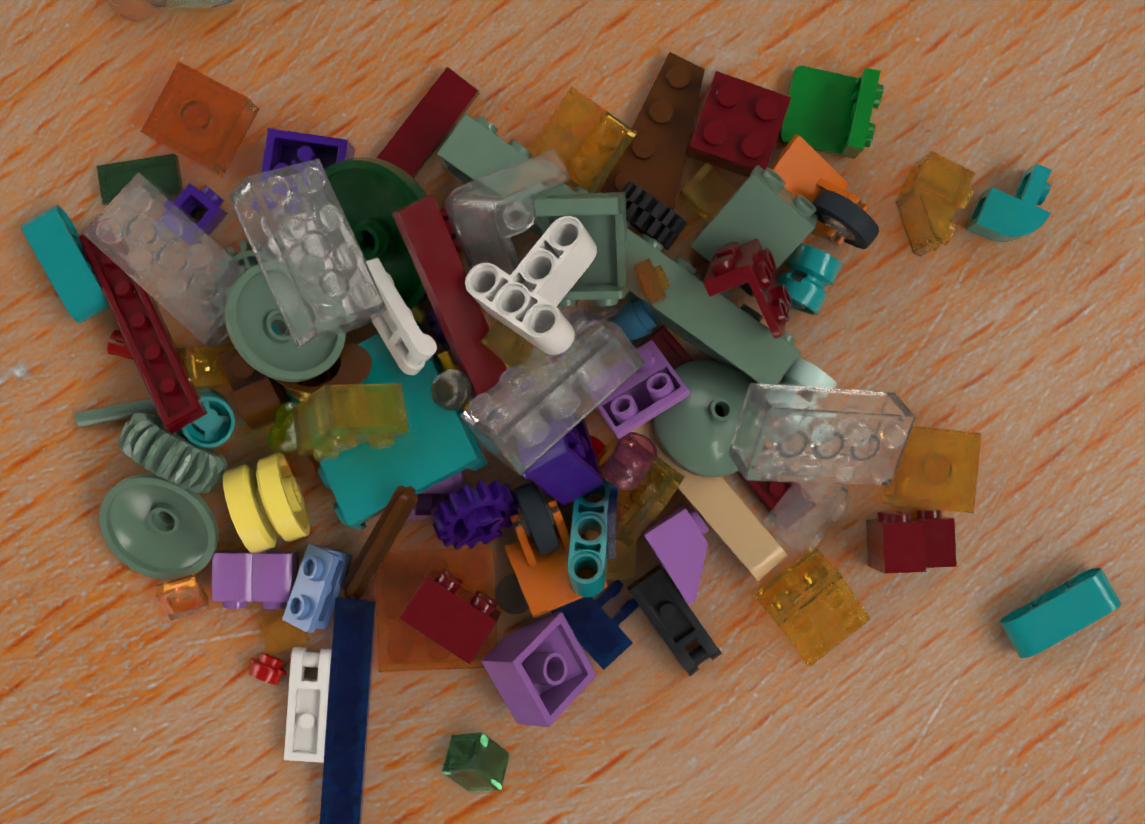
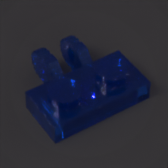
M619 579L612 582L595 599L593 597H583L551 611V613H563L580 645L603 670L633 644V641L618 625L639 607L635 599L631 598L624 602L612 617L602 608L624 586Z

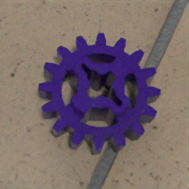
M482 480L478 482L475 488L470 489L468 485H465L463 489L456 493H450L449 502H442L437 505L440 512L432 514L434 520L432 525L439 541L442 540L445 547L453 544L455 550H459L465 544L468 545L469 549H472L477 542L482 541L483 544H488L491 540L503 535L501 532L503 528L512 527L513 524L510 516L518 514L519 517L517 508L520 505L513 490L510 489L507 483L500 486L498 480H494L486 486Z

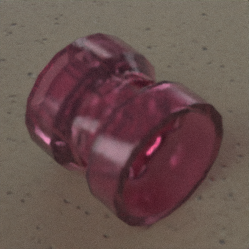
M629 432L621 437L615 446V452L610 455L604 465V473L607 479L615 486L625 490L638 488L646 475V470L651 467L657 457L655 444L646 436L636 432Z

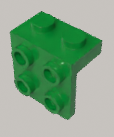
M807 66L796 67L788 96L792 98L780 130V140L788 144L793 136L797 134L816 151L855 159L864 150V147H870L873 140L875 124L870 123L872 109H878L883 95L884 85L878 84L881 71L865 67L858 77H852Z

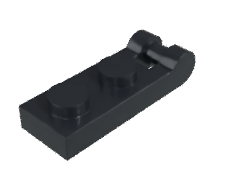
M660 565L627 587L630 594L689 676L699 670L698 666L708 658H711L713 661L722 654ZM697 638L700 645L688 653L684 647Z

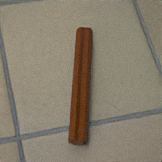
M400 485L394 491L341 585L345 591V597L349 599L352 596L360 598L364 594L418 502L419 498L415 494L416 489L414 487Z

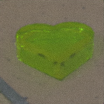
M284 403L277 410L276 423L271 425L267 434L268 444L273 451L278 453L293 452L315 444L309 412L303 404Z

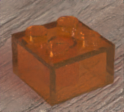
M178 61L140 132L159 145L223 178L259 108L248 97Z

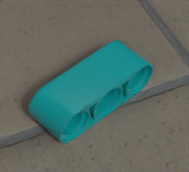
M55 205L22 224V231L65 308L76 322L82 323L109 308V304L78 237L80 235L69 216L59 205Z
M605 478V484L575 499L573 505L567 564L568 574L573 591L579 596L586 598L599 594L604 589L606 583L612 518L611 486ZM591 494H599L604 497L597 503H589L584 500ZM590 530L601 534L592 541L581 538L584 532ZM583 568H592L597 571V574L590 579H582L577 576V573Z
M1096 567L1078 574L1010 612L1000 620V623L1019 657L1027 658L1044 651L1112 613L1121 606V602L1102 568Z

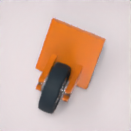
M795 134L770 169L783 178L786 183L784 187L795 197L798 194L803 195L816 208L815 214L818 216L816 228L802 243L806 244L813 234L828 240L836 246H840L844 241L860 249L868 248L879 233L878 225L865 212L868 205L860 201L861 198L846 191L850 184L800 135Z
M533 482L514 489L521 512L510 516L519 541L506 545L504 548L531 614L535 618L583 597L576 594L571 588L567 564L572 519L564 522L555 498L543 503L537 487ZM583 533L581 538L587 540L585 533ZM583 568L577 573V576L582 579H590L597 574V571L592 568Z

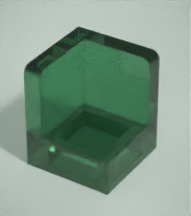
M483 732L452 735L442 773L469 792L500 791L510 755L508 751Z

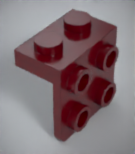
M758 238L742 245H738V242H731L715 251L716 255L713 256L703 280L709 297L749 282L773 337L776 339L783 336L786 322H789L788 314L789 308L792 307V300L784 284L779 286L773 272L776 271V264L768 248L763 250Z

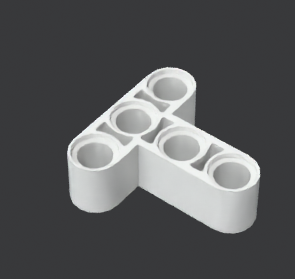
M563 216L550 225L511 275L491 263H481L474 266L467 274L465 280L466 290L488 314L543 352L550 355H559L571 347L575 332L572 325L558 310L557 305L593 262L597 253L596 243L577 218Z

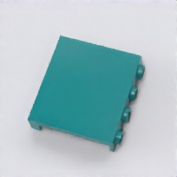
M416 321L421 332L426 334L423 325ZM379 333L358 344L366 349L372 358V369L368 377L360 385L340 392L330 401L322 404L300 402L287 389L290 397L287 398L288 406L297 419H301L306 430L302 433L304 442L313 454L316 453L321 467L318 468L319 476L328 489H332L337 500L334 503V509L339 520L344 525L347 524L348 527L360 530L367 528L366 521L383 513L398 486H412L416 489L415 494L417 495L467 468L476 471L488 464L472 429L468 425L469 423L457 397L452 396L449 390L452 386L436 353L428 361H425V365L419 373L407 375L398 367Z

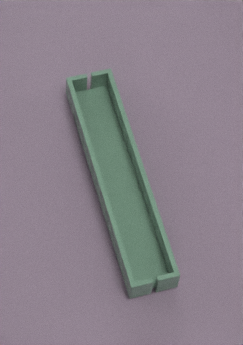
M465 114L437 153L443 168L540 238L542 237L541 217H535L534 199L543 194L589 193L579 186L575 190L568 187L562 182L564 176L547 163H544L542 167L537 165L529 158L531 155L530 151L517 141L511 139L509 143H506L496 135L498 129L485 118L478 116L474 120ZM626 220L629 292L625 298L634 302L641 299L647 303L655 314L657 321L713 361L727 364L738 370L752 383L761 395L773 392L801 353L800 350L793 346L796 340L785 331L783 336L775 339L770 329L760 323L763 317L745 304H742L740 308L727 299L730 295L728 291L709 297L703 282L694 276L696 269L679 257H676L674 261L661 253L663 246L657 240L645 233L640 238L628 229L630 223Z

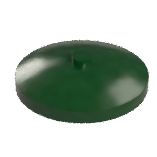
M371 157L344 160L321 171L307 187L300 203L298 217L304 215L314 222L350 281H352L365 261L378 258L385 271L392 277L395 288L410 310L418 307L427 299L428 295L392 214L427 196L422 187L409 174L396 165ZM300 242L305 251H307L308 249L306 248L304 243ZM366 311L358 316L361 319L371 320Z

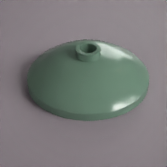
M284 260L262 262L244 272L233 284L228 294L225 307L228 334L241 357L260 373L280 381H306L329 369L342 352L346 338V321L343 308L328 283L309 268ZM271 325L279 329L280 335L273 332Z
M696 360L677 367L674 371L688 388L691 395L651 419L653 431L661 449L677 466L689 473L702 477H723L744 468L759 452L766 432L765 409L757 390L738 370L718 361ZM715 405L723 409V417L716 414Z
M146 473L127 477L115 484L102 501L99 511V524L106 544L120 561L140 574L161 580L184 579L200 572L209 563L216 551L218 527L215 517L204 499L198 493H194L189 489H183L179 485L158 477L156 474Z

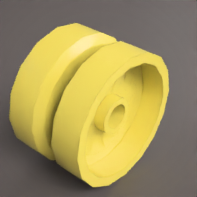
M277 452L260 458L257 463L256 472L246 464L224 472L223 489L228 510L240 539L250 553L257 554L274 548L278 535L288 542L309 535L310 522L304 497L297 478L288 460L282 453Z

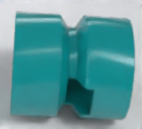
M801 243L786 261L789 271L781 273L777 282L779 286L784 284L788 289L793 308L816 316L827 297L824 287L833 285L842 264L830 254Z
M209 388L197 389L208 414L183 427V434L191 443L198 447L212 448L220 446L229 439L234 431L235 418L233 410L223 394Z

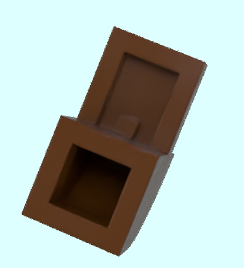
M236 348L218 355L233 390L230 394L243 419L252 429H261L294 415L288 406V395L285 388L276 379L270 378L254 369L241 357Z

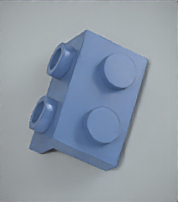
M308 543L282 620L305 632L313 633L315 628L327 630L352 554L343 550Z

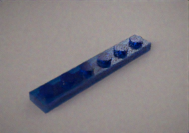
M335 598L320 824H362L377 599Z

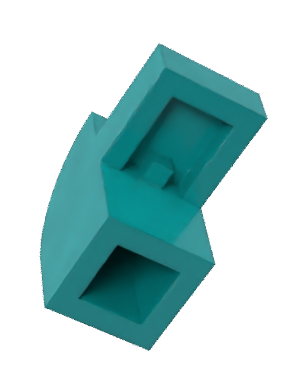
M1035 164L1025 170L1014 196L993 187L981 193L965 230L996 242L1017 240L1037 230L1050 215V212L1036 207V205L1040 206L1050 191L1051 184L1047 180L1052 170L1040 164Z

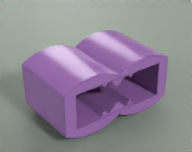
M220 550L214 552L212 556V601H223V608L227 609L247 608V601L262 602L263 609H285L298 575V551H263L257 554L250 553L249 550Z

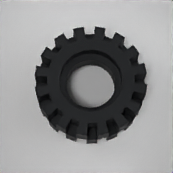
M628 181L621 191L625 192L626 220L639 232L651 236L665 249L669 250L687 225V222L653 195Z

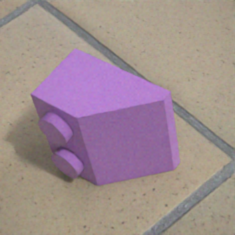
M679 505L640 531L684 600L690 605L696 601L708 542L703 534L709 530L696 510L691 509L687 511L686 508Z
M562 612L552 613L506 635L481 660L516 723L522 725L550 727L596 677L595 671Z

